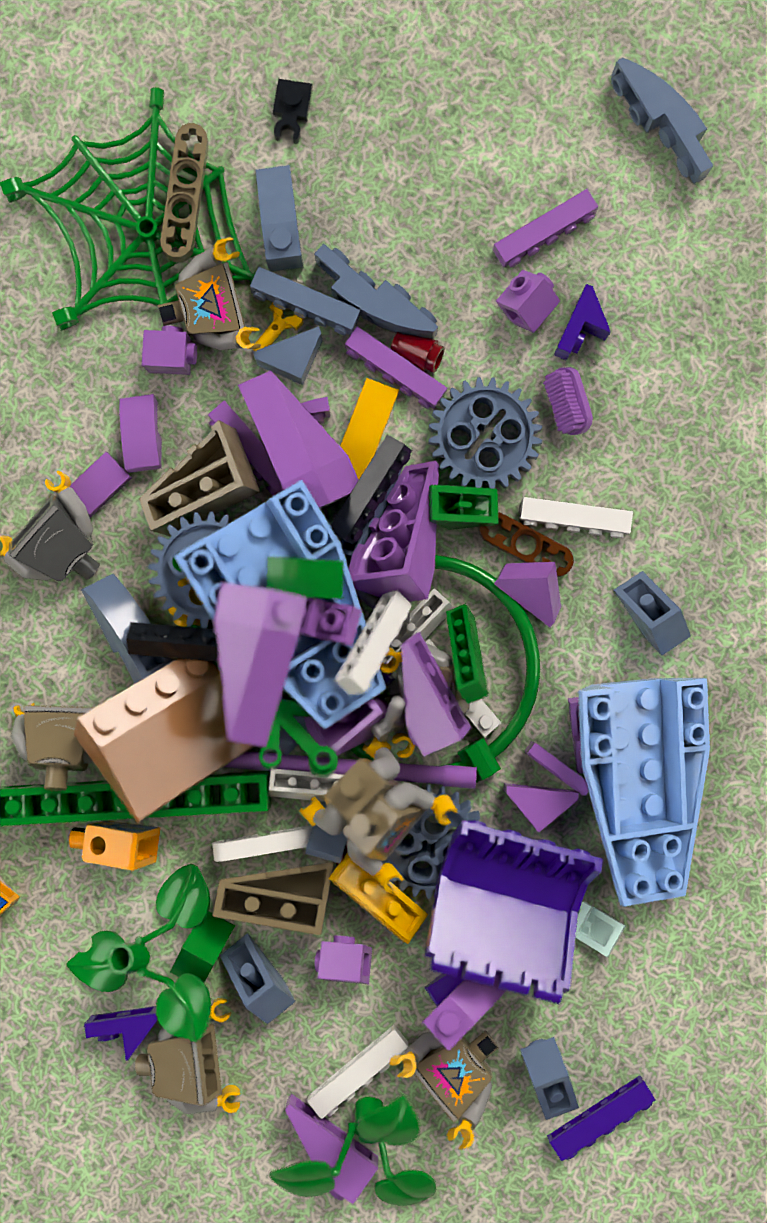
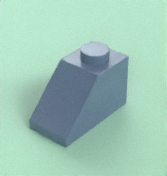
M643 571L614 589L615 594L643 636L661 656L691 637L682 610Z
M248 933L220 955L245 1008L266 1024L270 1023L296 1002L283 977Z
M552 1037L547 1040L538 1039L531 1042L528 1047L520 1049L545 1119L548 1120L578 1109L579 1105L555 1038Z

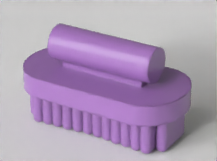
M572 367L559 368L546 375V381L543 382L554 410L553 414H555L557 430L569 435L583 434L591 427L593 416L580 374Z

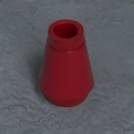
M399 332L395 335L390 348L425 373L427 371L435 373L438 370L445 352V347L439 345L438 340Z

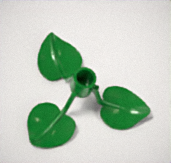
M188 864L179 868L160 888L156 900V910L161 917L170 919L166 925L143 937H137L134 943H125L123 938L113 931H100L91 936L92 945L87 952H78L66 964L80 981L101 992H113L120 989L126 983L128 974L137 973L139 977H147L166 984L169 988L163 990L157 999V1019L163 1029L169 1034L188 1039L192 1042H197L203 1037L210 1021L211 998L207 986L199 977L191 973L181 975L174 983L171 978L147 970L146 967L150 962V953L145 944L171 930L176 923L184 929H191L204 921L209 912L211 900L209 889L198 866Z
M403 1094L386 1106L383 1105L380 1099L375 1097H364L356 1101L355 1122L348 1123V1133L333 1168H330V1165L323 1161H306L269 1172L271 1180L291 1194L300 1197H316L326 1194L334 1189L335 1180L333 1177L339 1175L354 1134H356L362 1143L373 1144L378 1142L383 1170L387 1179L376 1182L374 1190L377 1197L383 1202L395 1206H408L420 1203L432 1197L436 1192V1182L428 1173L419 1170H405L394 1175L390 1169L385 1142L390 1145L401 1146L413 1142L420 1134L418 1116Z

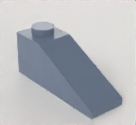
M290 165L256 169L261 226L268 269L273 272L303 268Z

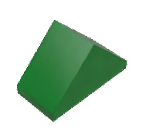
M447 485L429 486L430 522L448 530L499 524L498 489Z
M209 911L204 921L198 926L193 927L170 972L178 977L191 973L205 983L235 925L223 918L213 917V913Z

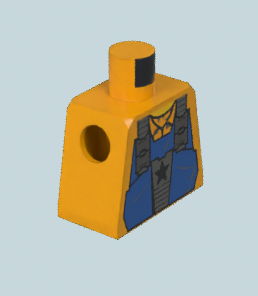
M105 820L87 824L86 828L73 827L69 836L70 848L83 850L82 860L84 862L134 871L156 863L161 827Z

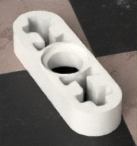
M308 825L270 832V835L258 837V834L213 842L214 861H228L304 848L307 846L313 826Z

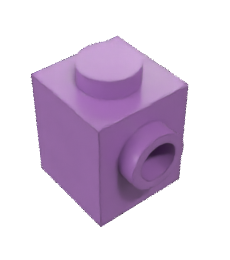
M522 269L512 279L510 285L496 300V303L514 325L534 333L559 304L560 299L553 291V282L542 273L536 275Z
M163 326L161 331L144 330L142 366L148 373L191 374V365H196L197 345L192 343V339L187 332H183L182 328L176 326Z
M334 936L333 942L321 941V950H318L315 956V970L318 972V979L369 984L372 947L355 944V938L348 936Z

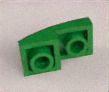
M268 556L267 589L310 598L343 599L344 561Z

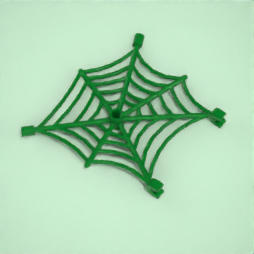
M154 87L150 89L149 107L152 109L151 117L140 129L125 138L106 143L81 141L78 136L74 135L71 138L74 145L69 154L50 173L25 183L19 177L9 178L0 182L3 194L7 196L9 203L23 198L26 194L31 195L56 222L69 245L76 280L74 308L65 307L52 312L55 322L61 331L73 327L79 322L78 316L102 304L117 301H139L160 305L178 300L177 294L167 300L165 288L178 280L179 273L164 282L161 274L177 263L169 261L160 267L157 255L162 253L163 250L161 246L157 249L155 247V242L161 239V232H159L158 227L163 224L164 212L154 220L153 206L165 211V205L154 199L155 187L165 193L168 192V187L155 180L156 168L170 176L171 171L157 162V150L171 163L173 158L158 143L159 125L167 137L175 144V136L160 116V110H163L164 90ZM151 125L150 141L139 151L127 157L112 160L94 157L87 148L106 149L124 145L141 135ZM150 148L149 161L130 172L107 174L100 165L128 163L141 156ZM78 149L87 159L69 182L51 194L32 188L57 175L67 166ZM189 151L188 157L194 159L193 153ZM206 162V168L213 172L209 175L205 174L203 190H205L208 215L215 240L217 242L221 239L213 210L210 184L218 178L227 226L231 238H233L236 252L239 251L238 258L243 269L232 265L230 260L223 261L222 263L228 262L231 273L236 275L232 276L233 281L249 280L252 282L255 273L252 274L232 222L223 175L225 169L223 166L216 167ZM90 165L98 173L99 177L88 191L76 200L71 201L59 197L60 194L67 191L81 178ZM191 168L182 169L186 173L197 177L195 170ZM148 169L147 183L139 187L119 189L113 181L133 177ZM179 175L177 176V179L183 184L193 183ZM102 181L111 190L95 208L80 204L94 193ZM147 189L146 196L138 200H128L125 196L137 194ZM114 196L122 203L116 216L101 211ZM44 200L64 206L79 224L87 241L92 272L90 290L82 299L80 263L75 245L64 223ZM146 202L145 216L142 217L133 205H141ZM177 203L173 207V215L180 218L179 210L187 203ZM189 204V212H190V214H191V212H192V207H191V205ZM125 210L129 212L136 222L121 218ZM76 211L91 216L101 229L108 249V270L97 282L98 265L94 243L85 223ZM100 219L114 223L119 235L121 255L115 262L114 249L108 230ZM121 226L136 230L138 236L127 248L126 238ZM198 226L195 237L198 249L194 247L191 257L205 252ZM146 227L153 228L150 233H143ZM175 227L179 240L176 239L175 242H169L168 244L172 248L186 247L181 239V228ZM143 242L147 244L149 252H135ZM139 257L150 258L152 266L142 264L123 265L127 259ZM138 269L153 272L155 282L138 278H120L111 281L109 279L117 271ZM118 284H140L157 288L159 296L158 300L137 295H118L102 298L88 304L102 288Z

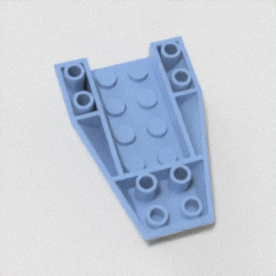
M302 480L174 556L212 619L214 618L221 582L267 588L268 556L343 560V599H318L325 602L351 605L361 609L341 544ZM362 612L353 646L366 625ZM299 635L283 689L322 728L325 729L386 689L379 669L371 680V686L366 692L349 695L334 680L353 646Z
M650 678L591 684L578 691L581 763L619 903L625 907L686 896L710 752L707 678Z

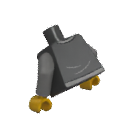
M56 471L61 477V484L55 487L51 480L46 479L45 485L49 490L59 493L58 498L52 494L14 539L9 536H0V541L3 545L0 557L4 556L5 563L26 579L44 581L54 579L61 582L74 570L88 580L96 573L100 566L96 560L87 554L93 547L91 536L93 526L86 506L74 489L70 488L71 480L69 476L61 471Z

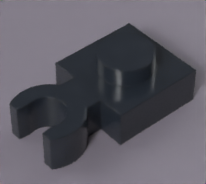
M278 78L273 116L281 117L282 119L274 127L276 141H280L283 130L291 129L294 132L293 143H299L301 132L297 121H308L313 91L312 83Z

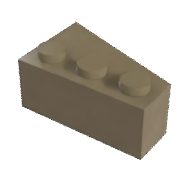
M218 420L211 427L212 431L198 445L194 444L186 451L188 455L174 469L170 467L139 498L151 531L171 536L167 526L171 525L180 530L181 517H184L189 524L194 523V513L198 512L203 521L208 518L210 512H213L215 515L260 493L235 428Z
M334 862L220 879L213 917L321 936L331 884L329 877L333 873Z

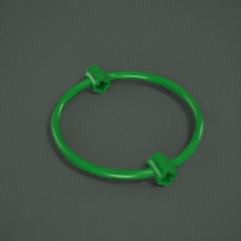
M435 555V569L466 576L481 584L501 601L514 619L524 645L526 656L525 685L519 706L512 720L491 744L488 745L484 737L457 751L461 761L446 764L477 767V783L501 770L496 757L516 739L532 712L540 683V653L537 638L527 613L522 605L494 584L497 578L469 562ZM364 743L350 749L359 758L370 761L374 760L363 750Z

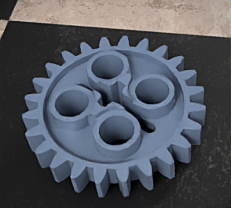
M477 377L474 388H471L466 380L463 381L462 393H459L452 387L449 392L451 401L441 397L439 404L444 411L433 410L432 416L439 423L429 424L428 430L437 433V436L429 438L428 444L439 447L432 453V458H443L444 461L440 464L439 470L443 471L450 468L452 470L449 477L450 481L460 476L462 477V487H466L469 481L474 482V487L481 488L482 483H486L487 487L492 489L495 488V482L499 481L500 485L506 489L509 486V476L516 482L520 481L521 475L518 469L529 472L532 467L526 458L536 460L539 456L531 447H537L542 444V440L534 437L533 434L540 432L543 427L539 424H532V421L537 418L539 412L527 411L532 402L531 398L522 402L518 399L522 389L519 388L511 394L508 392V381L500 389L496 387L495 377L491 378L488 386H484L481 378ZM478 403H484L489 406L491 415L487 418H479L474 414L473 406ZM501 410L505 411V416L494 427L490 435L492 440L486 438L472 458L469 460L465 459V454L472 448L479 437V430L485 431L498 412ZM506 424L515 426L519 433L518 438L514 440L504 438L500 431L501 427ZM463 430L469 435L470 442L467 445L458 446L452 441L451 434L454 431ZM485 451L493 453L497 458V465L491 468L483 466L479 461V455Z
M196 512L194 513V523L189 524L184 517L180 518V530L168 525L167 529L171 535L169 539L158 536L157 540L163 546V549L151 550L150 553L158 558L159 561L158 563L148 565V569L158 572V576L151 578L149 584L160 585L161 589L153 596L154 598L166 597L167 601L162 609L164 611L174 607L176 609L173 617L175 621L185 614L187 615L188 627L193 624L195 619H200L201 628H206L208 620L213 619L204 605H195L190 601L188 596L189 590L192 588L190 583L183 587L178 586V581L186 578L183 572L175 570L172 560L176 554L228 525V515L225 514L220 523L215 522L213 512L209 513L207 521H202L200 515Z
M427 785L425 790L432 793L431 786ZM444 786L439 789L437 794H434L435 798L445 795ZM457 791L450 798L458 813L453 811L446 812L451 821L450 824L442 825L429 822L427 818L435 814L432 809L425 811L408 832L412 837L406 840L403 839L390 856L383 861V864H393L403 877V881L397 877L389 881L394 882L398 879L401 891L411 886L413 897H416L420 889H423L426 892L427 898L431 899L433 890H436L437 879L447 852L445 847L449 845L452 834L456 830H449V828H457L463 820L480 821L479 811L470 812V800H466L461 804L458 803L459 792ZM418 861H426L430 864V866H428L427 868H418L415 865V863Z

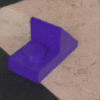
M588 284L585 285L554 353V356L565 361L571 352L575 354L579 352L586 334L580 332L581 330L605 341L611 333L594 288Z
M156 1006L91 1015L84 1023L86 1038L97 1037L98 1041H109L120 1036L119 1033H122L125 1059L128 1061L158 1020Z

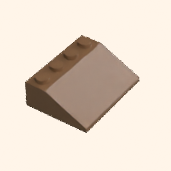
M178 658L78 717L74 736L137 823L255 747V745L227 740L222 694L224 693L222 674L213 661Z

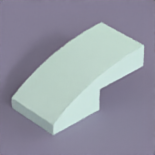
M582 901L578 912L576 938L604 956L609 957L626 925L587 902Z

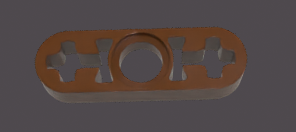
M498 512V520L502 522L500 528L508 533L511 531V526L518 529L511 537L509 547L503 544L507 537L498 533L494 538L488 535V527H479L480 537L486 543L524 563H535L534 558L541 552L542 545L545 543L549 547L544 552L553 556L558 552L563 554L562 560L566 563V566H559L556 569L557 577L567 574L573 567V554L567 547L503 513ZM529 535L534 539L536 546L533 553L524 555L517 550L516 540L519 536ZM541 557L540 562H551L545 557Z

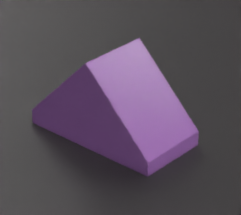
M555 562L506 563L494 584L543 623L551 627L561 608Z
M504 783L503 788L504 792L538 832L577 802L579 793L575 790L508 783Z

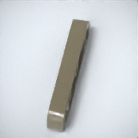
M187 123L181 126L175 137L160 239L165 256L170 261L176 263L188 260L194 250L209 149L205 130L195 123ZM191 135H196L198 142H200L194 145V159L188 157L189 151L187 142H185L190 140ZM184 168H191L197 172V178L191 184H183L177 179L178 173ZM179 202L189 203L192 207L191 214L185 219L177 218L172 213L173 207ZM175 227L182 228L181 239L183 244L186 245V247L181 246L178 252H173L172 246L168 244L176 240L177 231Z

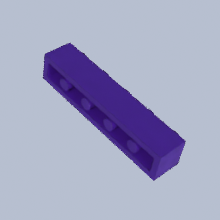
M639 1075L547 1135L549 1143L561 1162L565 1159H572L577 1155V1151L583 1147L592 1146L596 1139L603 1134L608 1135L612 1133L620 1123H626L640 1110L644 1111L650 1108L653 1104L652 1102L656 1099L641 1075Z

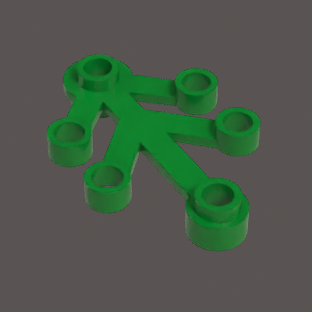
M280 700L266 747H263L259 753L261 765L266 769L272 770L281 764L282 754L279 749L281 726L309 756L308 767L314 776L327 778L333 775L338 766L336 752L328 746H320L293 717L311 716L296 701ZM267 752H275L278 756L277 760L273 763L266 762L263 757ZM319 755H327L330 758V763L326 766L319 765L316 762V758Z

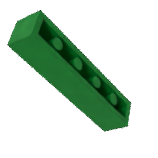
M465 603L446 611L457 689L466 703L470 704L489 696L475 617Z

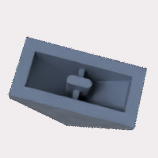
M318 326L254 351L253 354L258 366L304 385L323 341L320 328Z

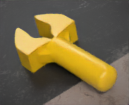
M272 303L269 308L274 313V321L255 342L261 344L260 348L253 349V351L272 345L285 329L293 328L298 331L304 323V318L294 314L283 319L284 310L275 307Z

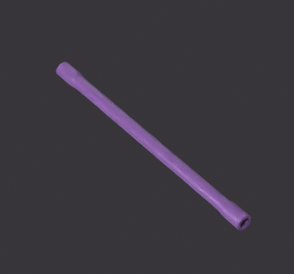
M247 751L224 766V768L271 771L261 765L259 759L260 752ZM266 753L263 757L268 763H273L278 758L275 753ZM282 754L281 764L275 769L311 772L308 767L309 756H285ZM317 757L316 762L321 766H326L330 763V759L327 757ZM338 758V766L334 774L344 775L358 760ZM399 763L400 771L396 778H394L396 781L475 789L477 767Z

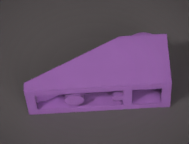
M419 631L403 642L401 648L406 725L409 729L408 733L412 743L419 747L423 756H426L462 740L471 729V726Z
M495 975L492 987L463 980L422 1021L448 1051L506 992V990L498 989L499 976Z
M291 1094L287 1099L285 1111L311 1161H323L328 1163L330 1168H333L347 1133L325 1117L321 1119L310 1106ZM353 1138L339 1175L333 1177L335 1187L329 1193L338 1200L346 1199L351 1204H354L378 1169V1155Z

